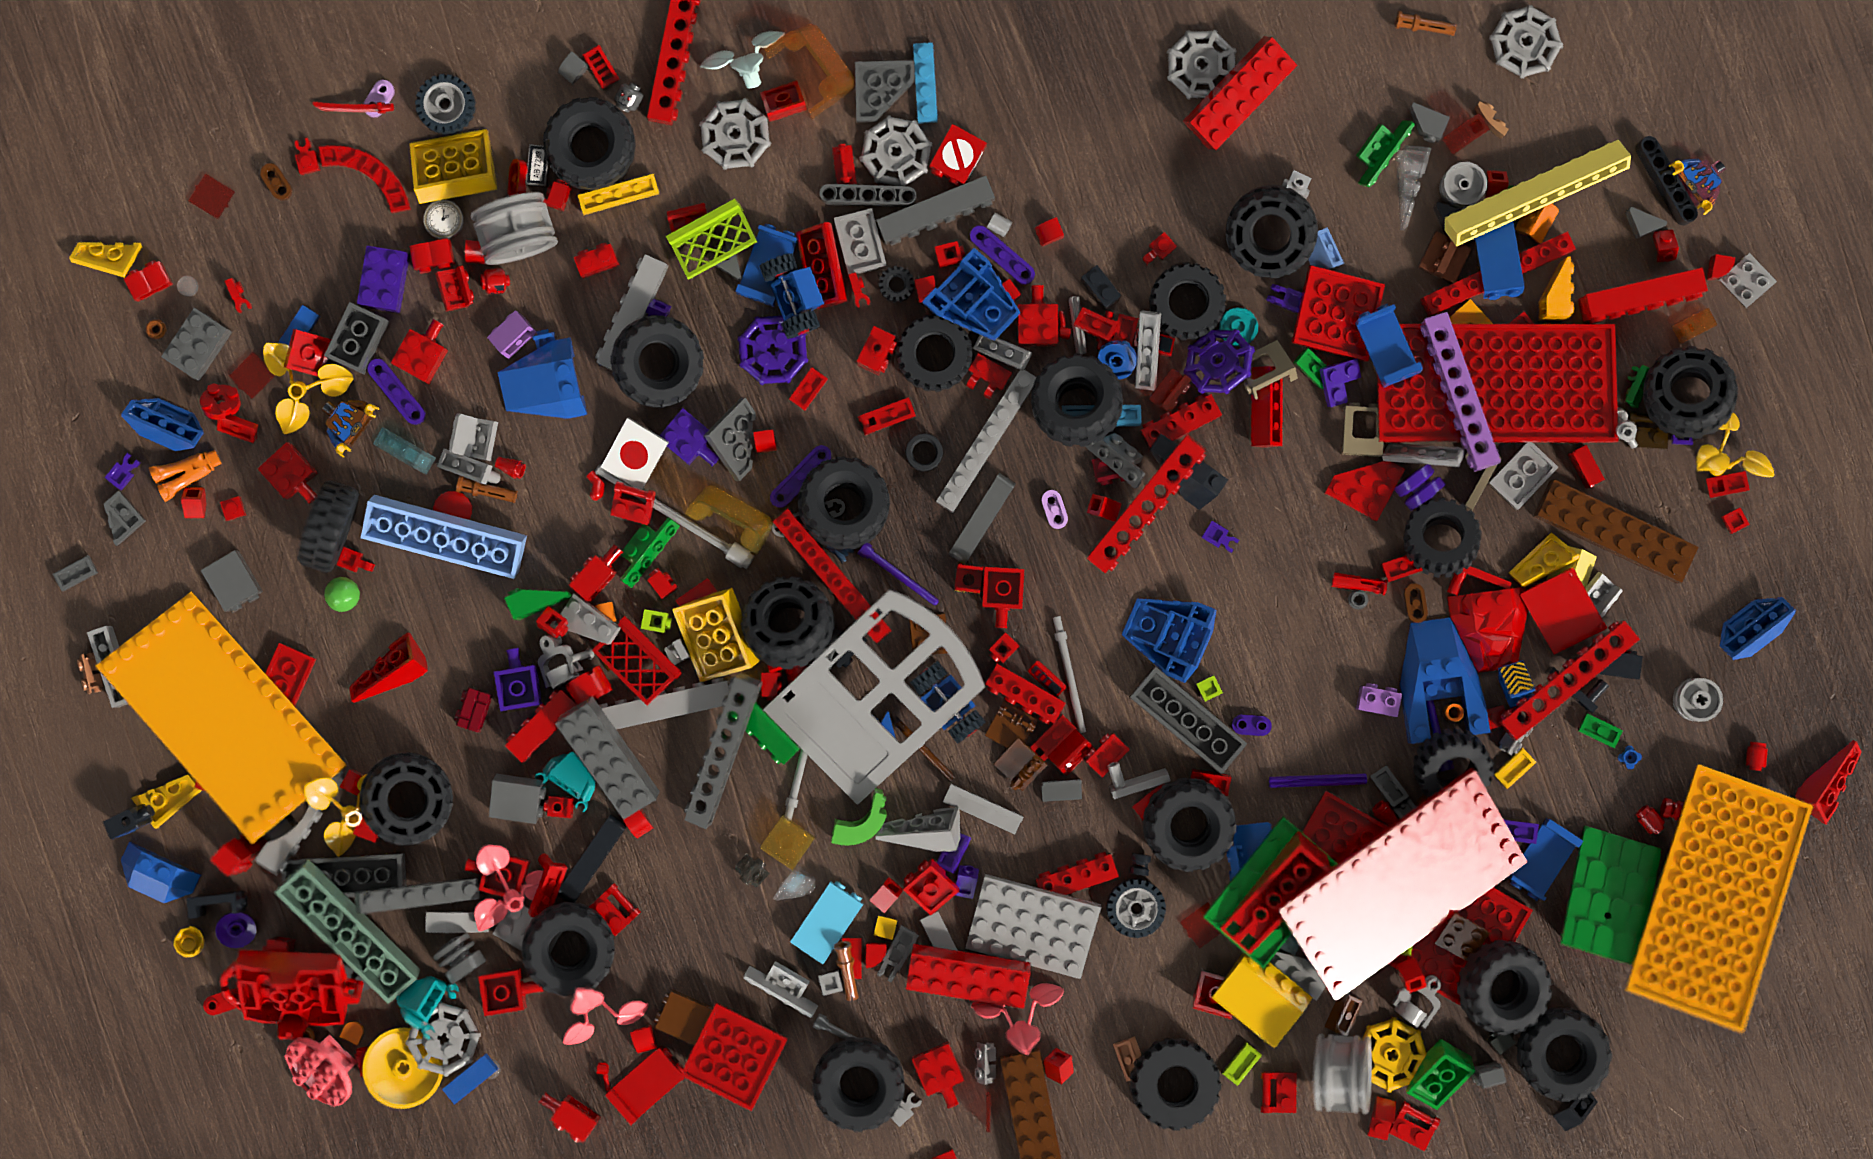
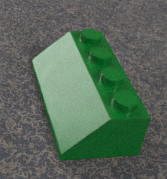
M741 694L738 698L744 701V696ZM755 702L745 731L750 736L754 734L759 739L757 744L763 750L768 749L772 753L770 757L778 765L780 763L784 765L801 748ZM731 711L732 717L737 719V713L735 711Z

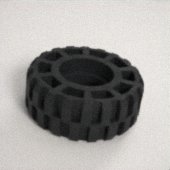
M333 480L325 481L321 486L300 541L297 558L301 565L322 572H331L346 542L357 508L359 492L355 488Z
M1165 1038L1164 1041L1152 1043L1151 1047L1145 1048L1141 1052L1142 1055L1139 1059L1136 1058L1133 1064L1134 1069L1130 1073V1092L1132 1093L1135 1105L1149 1122L1158 1125L1162 1129L1169 1128L1172 1131H1180L1182 1128L1186 1130L1191 1129L1196 1123H1203L1205 1121L1204 1118L1208 1114L1211 1115L1213 1113V1107L1215 1103L1218 1104L1220 1099L1219 1090L1222 1087L1219 1078L1220 1072L1212 1057L1198 1044L1183 1038ZM1171 1066L1186 1068L1192 1074L1194 1081L1190 1094L1179 1102L1166 1101L1160 1096L1157 1089L1159 1076L1165 1069Z

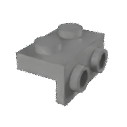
M1600 572L1594 576L1585 588L1601 617L1606 614L1607 610L1623 592L1620 587L1614 585Z

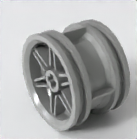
M525 193L507 197L482 206L471 213V219L476 221L474 229L478 236L482 254L487 255L484 258L486 264L497 265L525 259L542 253L558 243L557 238L553 236L555 230L552 226L547 205L543 202L545 198L542 193Z
M1319 1034L1316 1043L1314 1070L1316 1111H1322V1108L1326 1107V1111L1358 1113L1359 1109H1362L1363 1113H1368L1372 1081L1370 1036H1365L1364 1040H1361L1360 1036H1334L1329 1034L1328 1038H1325L1323 1034Z

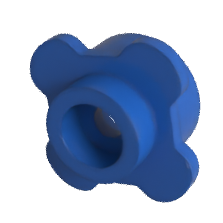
M1626 746L1625 751L1618 755V760L1623 762L1627 769H1633L1634 765L1642 759V755L1637 753L1632 746Z

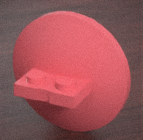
M328 1035L321 1043L308 1038H298L288 1045L284 1057L293 1075L292 1080L306 1091L307 1096L311 1100L317 1099L324 1104L335 1107L349 1099L352 1086L347 1073L357 1062L331 1035Z

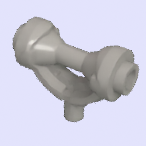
M1618 407L1616 434L1620 439L1628 442L1630 448L1633 449L1638 446L1635 440L1637 428L1632 421L1627 420V412L1623 408Z

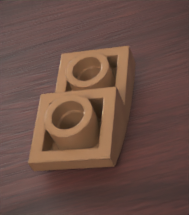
M1480 101L1475 106L1477 115L1494 135L1502 139L1509 129L1505 127L1506 124L1501 120L1492 119L1496 111L1493 110L1494 107L1491 104Z

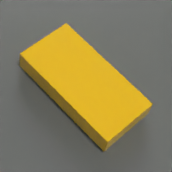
M1521 748L1517 754H1514L1494 773V776L1508 789L1536 761L1524 748Z

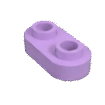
M387 80L378 81L363 104L389 103L395 92L393 85ZM381 87H386L384 93L380 92ZM365 112L368 116L374 118L381 115L378 112Z
M1049 490L1045 492L1042 496V505L1048 523L1055 529H1061L1068 521L1062 498L1057 491ZM1049 497H1053L1055 499L1054 504L1048 503ZM1057 515L1061 517V522L1059 523L1054 521V517Z

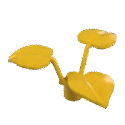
M266 343L263 355L269 371L276 376H283L287 371L289 372V383L291 386L288 389V394L294 400L290 398L284 399L276 407V418L283 434L292 433L300 429L307 422L309 407L304 403L298 402L308 389L321 384V389L326 395L336 397L343 394L354 379L351 372L345 367L337 364H326L318 371L320 380L309 385L302 381H294L292 370L284 368L289 345L284 343Z
M1732 413L1728 422L1719 428L1720 430H1725L1719 451L1712 445H1703L1697 453V471L1708 470L1714 476H1721L1727 468L1731 469L1735 464L1743 461V468L1754 475L1763 477L1774 476V470L1769 459L1758 451H1747L1745 457H1740L1731 463L1729 456L1722 453L1730 430L1737 431L1740 426L1739 419L1735 413Z
M367 774L362 776L357 782L359 790H361V785ZM327 777L318 778L305 785L304 795L307 802L315 809H326L330 801L340 809L343 817L341 823L332 822L326 827L323 834L326 844L340 857L353 843L356 837L353 834L354 829L361 822V815L359 813L361 811L360 793L357 797L356 807L352 805L342 807L333 799L338 793L335 781Z

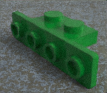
M1402 120L1393 134L1384 125H1377L1356 154L1369 167L1359 180V185L1371 187L1377 181L1381 171L1388 166L1391 157L1400 149L1401 143L1411 134L1412 128L1415 125L1412 121Z
M667 518L659 530L655 532L648 525L642 524L622 550L623 553L621 555L631 565L620 580L632 588L646 569L651 566L653 560L664 549V546L671 537L675 535L680 525Z

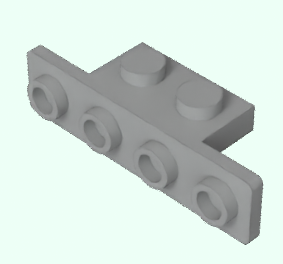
M776 961L768 975L749 966L743 976L750 984L778 998L784 1004L797 1009L803 1015L812 1018L818 1007L817 1004L801 996L809 980Z

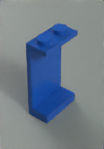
M1513 221L1474 238L1473 241H1476L1484 288L1483 299L1496 300L1501 296L1517 297L1522 294L1525 286Z
M765 224L758 227L757 243L753 246L742 280L735 292L738 295L774 307L776 298L770 284L779 280V278L766 282L759 266L778 256L789 253L793 254L797 238L794 237L795 234L784 230L782 233L776 231V227Z
M1388 304L1382 305L1377 308L1376 312L1371 314L1370 311L1359 315V319L1355 323L1383 388L1417 375L1423 370L1421 363H1416L1395 316V304L1388 306Z
M1546 818L1538 830L1537 844L1529 843L1523 853L1527 863L1507 877L1512 881L1510 884L1519 890L1522 888L1527 890V895L1535 901H1538V899L1545 901V893L1575 847H1580L1583 840L1551 819Z

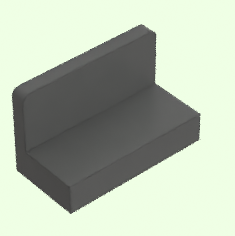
M1082 780L1041 782L1042 802L1082 799Z

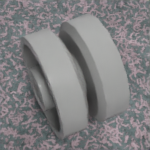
M1457 163L1442 176L1439 184L1440 195L1449 206L1465 209L1470 205H1474L1485 194L1487 188L1486 175L1474 163Z
M1705 678L1687 679L1676 687L1673 694V706L1676 712L1683 719L1689 721H1708L1720 712L1723 704L1720 688L1713 681Z

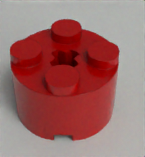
M600 665L565 685L576 705L592 696L597 700V698L613 690Z

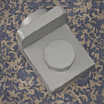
M678 639L673 644L664 648L669 660L674 665L690 657L682 639Z

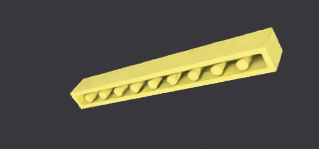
M1619 140L1607 143L1599 149L1590 151L1579 158H1574L1561 166H1556L1548 172L1538 174L1528 181L1521 182L1508 190H1503L1499 194L1485 198L1483 201L1470 205L1457 213L1450 214L1448 217H1445L1444 230L1454 244L1459 246L1629 169L1631 155Z

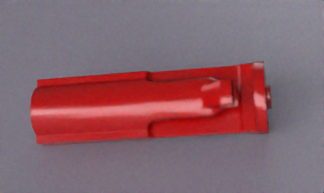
M1334 572L1331 587L1369 591L1385 596L1387 592V579H1369Z

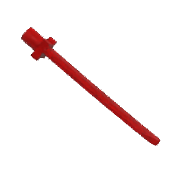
M313 102V105L322 111L378 112L380 114L394 111L393 103L334 104Z

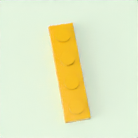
M651 174L578 195L582 213L586 215L657 195L659 190L655 176Z

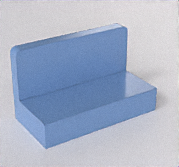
M1328 228L1318 231L1315 248L1308 260L1312 266L1330 270L1344 264Z

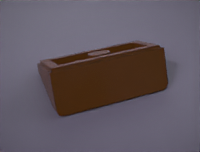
M1348 993L1336 1000L1325 1027L1338 1034L1347 1036L1363 1001Z

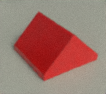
M798 81L760 92L769 122L807 110Z
M1074 729L1047 757L1067 776L1086 757L1085 755L1093 746Z
M1201 971L1193 995V1008L1232 1019V1014L1212 999V996L1225 977Z

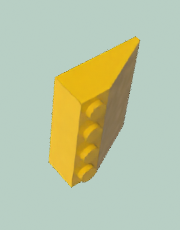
M487 129L410 143L413 185L419 204L497 190Z
M733 588L715 592L672 609L700 682L752 668L760 661L753 654L744 638L741 627L742 612Z
M1245 952L1241 954L1212 996V999L1273 1048L1278 1045L1313 998L1270 962L1263 969Z

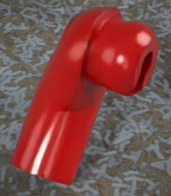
M591 471L586 476L593 484L592 492H590L589 496L592 500L597 501L604 495L605 484L594 471Z

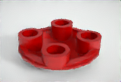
M447 491L441 494L435 500L433 511L470 520L473 509L469 499L464 494L456 491Z

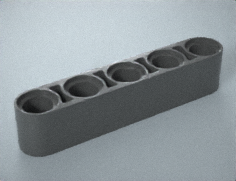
M826 184L821 187L819 192L822 202L827 205L910 207L916 202V192L908 186ZM826 190L834 192V196L831 199H826L823 196ZM848 190L854 193L853 198L849 200L843 197L844 192ZM864 192H872L874 194L873 198L865 200L862 197ZM885 192H891L893 198L886 201L882 198V195ZM909 192L913 195V198L910 201H904L902 195Z
M1001 473L998 474L950 550L949 556L964 565L967 563L1016 485L1015 482Z

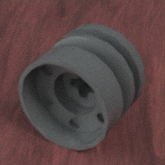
M468 933L455 937L443 945L436 955L433 956L435 961L442 956L445 958L438 965L439 967L447 964L450 965L451 968L446 971L445 976L451 984H454L487 961L480 950L470 953L469 949L475 944L474 941L465 946L463 942L470 937Z

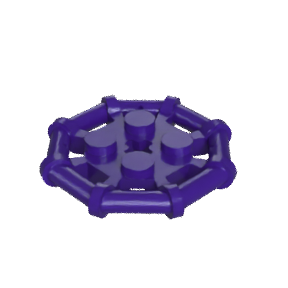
M783 316L754 317L755 320L737 338V341H739L740 368L746 370L760 382V385L782 382L790 383L791 379L803 365L808 363L805 338L807 334L788 339L785 333L782 332L783 327L781 323L784 321ZM778 324L777 330H765L764 325ZM759 327L761 334L757 336L755 341L750 340V336ZM798 341L799 355L793 354V342ZM747 345L753 346V357L749 359ZM771 345H774L776 348L779 349L775 352V355H771V352H767V349L770 348ZM791 359L796 360V363L787 372L784 368ZM754 362L759 363L764 368L762 374L751 364ZM781 369L782 375L768 376L769 370Z
M1237 329L1211 330L1187 348L1188 356L1183 372L1198 388V392L1202 394L1205 392L1229 394L1230 390L1251 375V362L1255 350ZM1216 338H1227V340L1218 342ZM1211 341V342H1210L1208 345H1206L1203 349H1200V348H1201L1202 346H1204L1207 342ZM1235 341H1236V342L1240 345V347H1241V348L1238 349V350H1236V349L1232 346V344H1233ZM1199 355L1200 361L1194 365L1195 356ZM1244 356L1243 368L1239 366V357ZM1217 357L1219 359L1223 357L1222 362L1220 364H1215V359ZM1199 371L1205 375L1202 381L1196 375ZM1235 371L1239 373L1233 379L1227 382L1226 379ZM1211 380H1214L1216 382L1221 381L1222 385H1214L1209 383Z

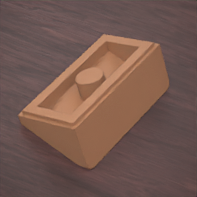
M1135 1036L1113 1044L1126 1082L1131 1080L1130 1073L1134 1069L1133 1064L1136 1058L1139 1059L1141 1056Z

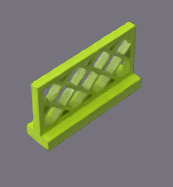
M736 199L727 202L666 236L688 280L757 243L743 213V209ZM740 215L741 222L739 227L730 225L732 218ZM719 225L725 227L722 236L713 234L715 228ZM729 228L738 230L734 240L726 238ZM741 232L748 233L751 238L744 243L738 241ZM701 235L708 236L704 246L696 244L698 237ZM711 238L720 240L717 250L708 247ZM724 241L733 243L731 250L728 252L721 251ZM684 244L690 245L687 255L680 254L678 248ZM694 247L703 249L700 259L691 257ZM707 250L715 252L714 259L710 262L704 260ZM689 261L698 262L697 268L689 272L687 268Z

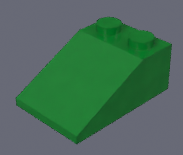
M517 588L508 592L509 596L505 597V601L513 619L522 620L545 610L548 606L551 607L570 599L573 594L570 592L522 590Z
M1440 1039L1427 1052L1406 1089V1093L1438 1110L1475 1073L1472 1057Z

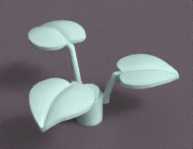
M777 31L761 33L752 40V45L755 46V53L733 59V52L720 51L707 57L700 67L719 69L730 63L733 69L738 70L740 77L743 76L746 88H755L761 84L758 71L760 70L759 64L763 60V55L758 53L759 49L774 45L785 33Z

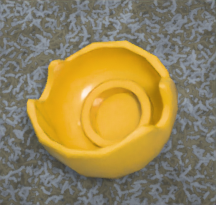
M190 926L178 931L174 938L173 946L179 955L193 957L201 952L205 939L199 929Z

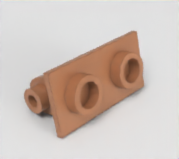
M94 652L86 654L87 658H84V654H81L79 656L80 659L77 660L78 669L83 672L84 679H81L83 691L87 690V695L92 693V689L96 693L103 691L102 687H104L101 673L93 675V671L98 670L96 668L97 661Z

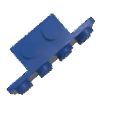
M1269 822L1236 825V833L1233 838L1234 846H1231L1227 851V860L1231 865V870L1229 871L1230 881L1271 831L1272 828Z

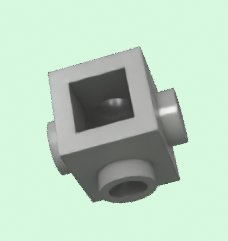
M1293 170L1289 180L1285 179L1282 186L1297 191L1302 197L1307 199L1310 192L1307 188L1312 178Z

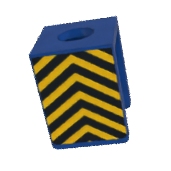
M1523 660L1498 668V681L1510 708L1517 707L1516 702L1524 696L1528 698L1535 691L1534 684Z

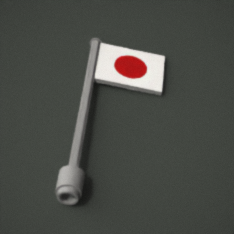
M628 417L603 464L596 467L595 473L614 484L619 481L623 482L626 486L643 490L669 442ZM635 496L636 498L646 503V499ZM654 499V509L723 550L726 554L725 559L736 566L745 569L749 567L755 557L751 554L750 550L737 542H734V544L726 543Z

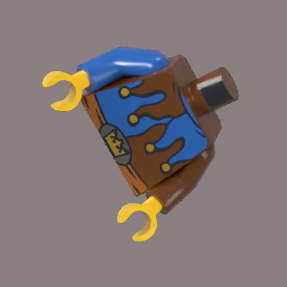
M348 400L346 403L341 401L337 407L329 401L324 405L322 411L330 416L325 423L328 426L327 433L331 443L336 448V453L344 458V450L351 451L349 447L354 445L370 421L376 417L373 415V411L375 409L379 410V407L363 400Z

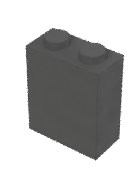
M234 550L201 570L225 612L231 611L234 613L240 610L243 603L247 601L251 603L257 600L259 594L263 592L240 551Z
M496 773L492 781L489 817L536 824L538 819L542 818L544 806H541V799L545 798L546 788L543 787V780Z

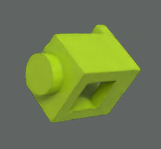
M644 609L641 629L666 633V629L670 630L672 618H668V613ZM656 618L661 619V624L658 626L654 623Z

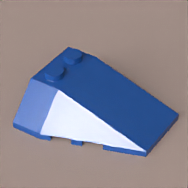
M975 248L962 259L959 267L938 289L935 287L922 301L937 316L993 341L1021 313L1010 294L1006 292L1001 284V279L992 269L990 261Z
M571 337L551 341L497 372L506 411L566 419L588 415L584 396L580 394L573 357L575 355Z
M1137 599L1122 636L1142 652L1164 674L1185 683L1198 668L1214 630L1216 609L1199 602Z

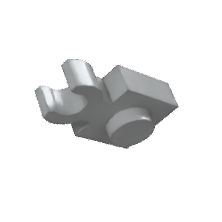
M914 1091L908 1094L907 1101H901L899 1108L891 1118L899 1127L914 1114L911 1108L918 1107L922 1103L921 1099L916 1103L911 1101V1097L915 1095Z

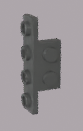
M1113 433L1099 442L1094 441L1089 443V446H1085L1132 487L1138 488L1145 472L1135 464L1140 463L1143 456L1134 447L1125 442L1121 436Z

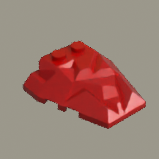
M1526 587L1447 597L1450 618L1454 622L1478 673L1495 671L1500 667L1519 661L1528 608L1520 593L1526 591Z

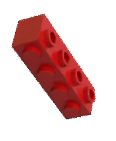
M1252 367L1251 379L1255 380L1274 371L1276 367ZM1283 378L1257 390L1258 399L1255 400L1253 395H1251V446L1253 447L1282 446Z
M1204 393L1195 398V403L1189 405L1186 402L1177 407L1179 411L1173 414L1169 411L1160 416L1161 420L1155 423L1151 420L1143 424L1144 429L1140 433L1148 449H1150L1160 433L1174 441L1221 417L1222 413L1212 394L1207 396Z
M996 664L985 683L988 686V691L995 695H998L1000 692L1006 696L1004 700L1013 705L1016 702L1023 706L1021 710L1030 715L1035 712L1040 715L1039 720L1048 725L1050 722H1056L1066 704L1064 701L999 664Z
M556 689L548 697L550 701L546 705L542 703L534 711L536 715L532 719L527 718L520 725L522 729L518 733L513 732L506 739L508 743L505 746L521 763L525 762L558 729L555 723L559 716L576 706L573 698L564 689L560 691Z
M1106 851L1095 854L1094 859L1088 860L1083 858L1077 860V865L1069 867L1068 864L1057 867L1058 871L1050 873L1048 870L1039 873V878H1036V882L1040 889L1067 895L1119 876L1111 853L1106 854Z

